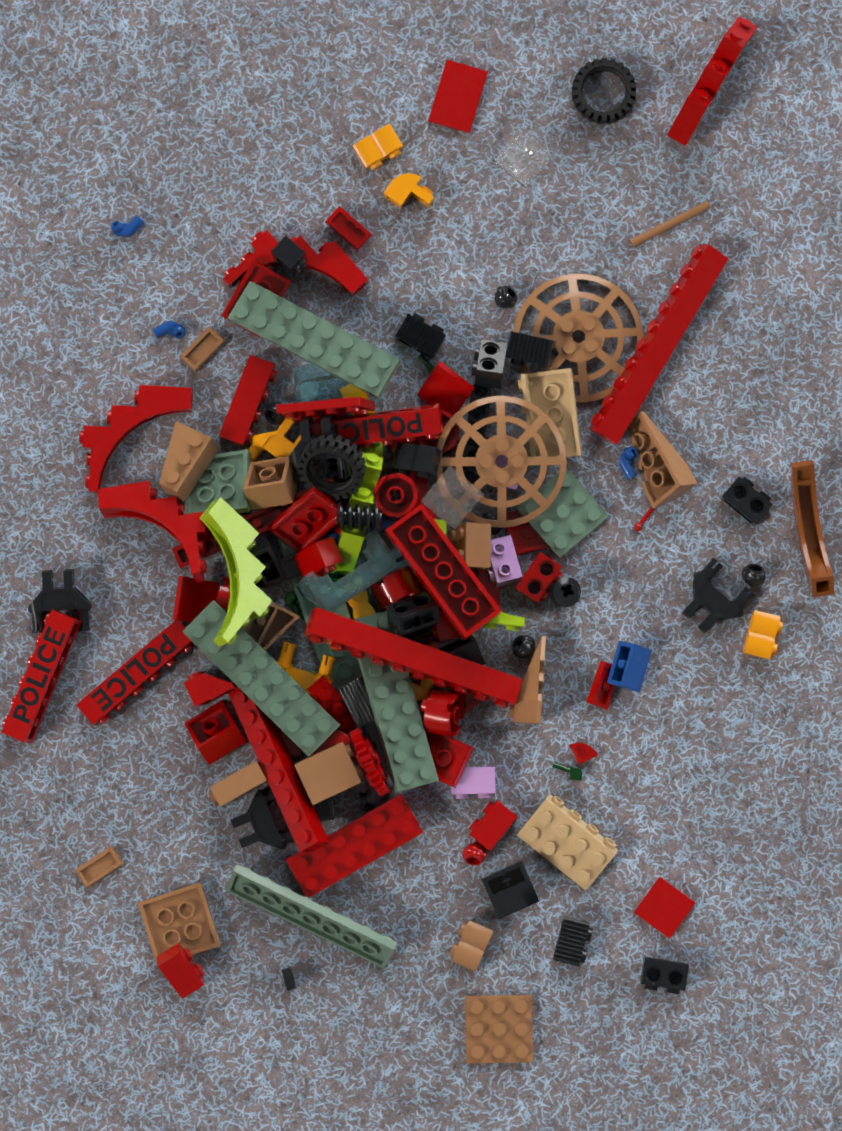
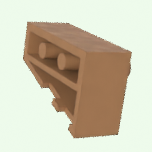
M177 421L175 422L159 484L166 495L171 497L177 496L179 501L185 503L217 453L218 447L211 437Z
M271 602L268 606L270 610L262 619L258 617L250 621L243 628L265 651L300 617L274 602Z

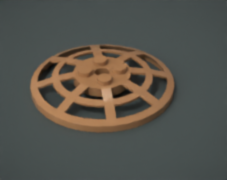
M568 274L545 282L536 288L521 306L515 320L513 332L520 333L522 319L530 305L540 311L534 324L533 336L556 341L555 350L558 353L551 367L545 366V371L558 370L565 360L577 363L578 375H573V382H579L580 396H575L576 403H588L605 398L611 393L614 386L612 385L603 391L589 395L588 381L600 378L611 369L618 376L623 373L624 368L617 361L623 350L624 337L637 336V343L643 338L642 323L636 307L619 287L598 276ZM577 280L597 282L611 289V292L605 299L592 293L578 292ZM568 281L569 293L554 298L547 305L536 298L550 286ZM618 296L624 300L630 309L636 328H623L618 313L611 306ZM579 298L592 300L598 303L599 306L592 314L581 311ZM570 299L571 312L561 317L552 310L560 302ZM606 310L612 316L617 329L603 328L599 318ZM546 316L555 323L553 334L540 336L541 324ZM576 331L582 332L585 336L584 341L581 343L575 342L572 338L573 333ZM618 337L617 347L611 358L602 350L605 338ZM595 357H598L606 364L600 370L587 374L586 362L591 361ZM525 361L523 365H519L523 374L532 373Z
M490 396L464 406L445 425L436 446L442 452L446 438L455 424L465 434L458 444L455 457L442 458L441 453L436 477L446 500L462 516L475 523L491 524V527H513L538 517L556 499L566 474V450L562 436L555 423L540 408L526 400L512 396ZM496 402V416L484 418L472 426L462 417L478 406ZM505 402L524 406L535 412L539 417L529 425L519 418L506 416ZM497 422L496 436L486 440L477 431L487 424ZM506 422L524 428L525 432L518 439L506 435ZM545 422L556 438L560 457H547L544 442L537 433ZM471 437L479 445L475 457H462L464 447ZM531 437L537 443L541 457H528L523 445ZM499 455H504L508 460L504 468H499L495 463V459ZM547 465H560L557 483L546 500L537 490L545 478ZM456 466L458 479L466 491L457 501L446 485L442 467ZM462 466H475L480 478L472 486L466 480ZM528 466H541L538 478L532 486L524 478ZM518 483L526 491L522 496L506 501V487ZM485 484L496 487L497 501L487 499L477 492ZM530 497L540 506L524 517L506 521V507L519 505ZM471 498H474L484 505L497 507V521L478 517L467 511L463 506Z

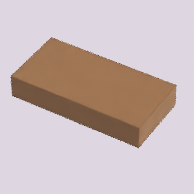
M209 326L179 357L196 372L226 341Z
M111 845L75 869V872L85 887L88 888L124 863Z

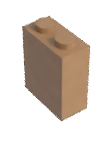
M341 742L294 764L312 805L318 804L362 783L360 778L364 776L359 765L354 766L351 760L354 754L349 744L345 746Z
M255 761L209 787L212 792L208 794L214 805L219 804L220 807H224L268 781L260 763Z

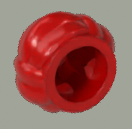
M477 842L467 845L462 852L465 862L472 866L481 865L487 856L486 849Z

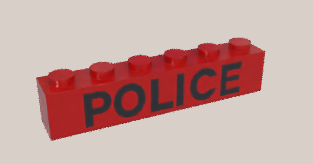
M440 404L368 413V415L361 416L353 415L333 418L334 432L341 436L344 441L345 439L350 440V446L360 444L362 448L371 447L374 445V442H382L383 445L395 443L397 439H404V442L415 441L419 436H426V439L439 437V434L443 432ZM321 420L311 421L313 434L322 433Z
M51 610L44 620L45 627L36 639V649L34 654L28 659L27 671L19 681L20 688L17 695L11 701L12 708L9 715L3 720V730L1 733L24 743H33L82 621L55 610Z
M175 620L76 704L92 725H103L110 719L108 714L114 709L116 711L122 709L127 704L125 700L131 695L135 697L144 690L142 685L148 680L151 683L161 675L159 671L165 666L170 668L178 661L176 656L181 652L186 654L194 647L193 642L182 632L185 627L180 621Z

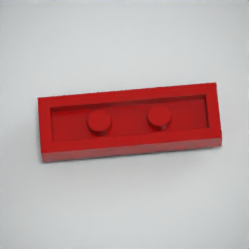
M324 675L307 689L320 706L340 725L339 728L344 733L348 734L356 727L339 692Z

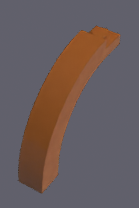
M813 460L791 463L792 477H790L794 516L812 597L835 594L834 577L826 554L820 525Z

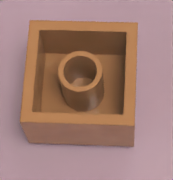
M289 456L250 463L243 491L251 510L266 509L279 505L285 506L293 503L298 482H295L293 463L289 461Z
M466 522L452 526L448 533V539L470 569L476 572L491 568V524Z

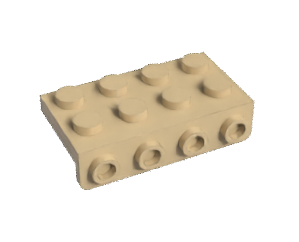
M572 368L521 374L518 386L520 392H523L524 400L540 408L555 423L565 445L566 457L582 455ZM521 406L522 413L526 414V422L531 425L539 416L535 412ZM545 422L537 433L544 442L547 457H560L556 438ZM531 437L529 444L526 445L528 457H541L538 445L534 438Z
M548 795L518 832L517 836L586 891L616 855L618 849L615 842L608 837L604 838L598 833L599 830L594 825L585 823L578 812L573 809L570 811L564 806V802L559 797Z

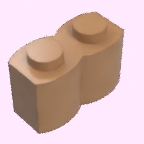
M468 920L467 924L463 922L458 932V935L461 936L458 944H453L449 953L452 956L451 961L476 972L493 930Z

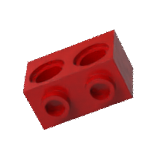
M539 552L515 590L536 604L539 600L544 602L550 593L547 588L551 582L556 584L563 574L559 571L562 566ZM544 564L550 565L552 574L549 576L542 575L540 567ZM530 583H537L540 586V592L531 594L528 591Z

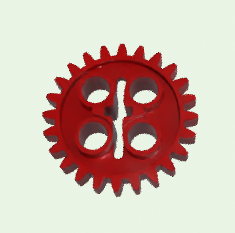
M360 727L349 732L357 762L361 771L366 775L371 787H375L380 797L390 793L383 763L370 739L365 737Z

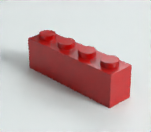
M253 355L249 356L219 433L220 439L244 448L246 443H251L254 431H251L254 422L258 424L262 414V411L259 410L261 403H266L270 393L267 390L270 382L274 383L278 372L275 370L276 366L274 363Z

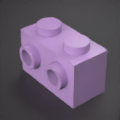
M511 535L491 540V568L487 570L489 582H493L494 588L520 582L523 577Z

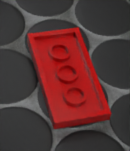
M362 397L278 404L276 405L277 414L284 415L285 419L302 421V417L323 419V416L326 415L347 417V413H354L357 416L368 415V411H375V402Z

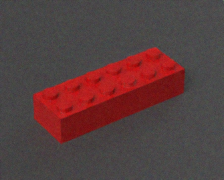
M420 504L386 529V535L464 640L501 614V609L423 504Z
M400 794L328 835L327 837L330 842L312 852H298L286 859V862L304 894L310 898L424 832L403 795Z

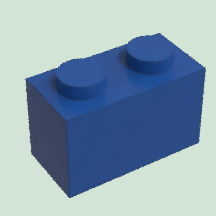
M619 641L607 683L640 693L652 650L633 643Z

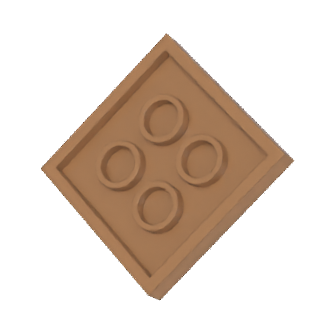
M201 882L137 903L156 964L157 956L177 943H180L183 949L187 948L192 955L221 946Z
M532 995L465 996L466 1063L533 1062Z

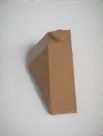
M641 411L631 421L629 431L633 447L639 450L641 462L637 463L639 470L644 471L646 482L642 483L643 490L652 508L655 509L683 496L697 482L686 462L648 415Z
M541 636L522 681L516 704L509 707V718H513V723L539 725L541 722V691L544 679L543 667L545 662L546 636Z

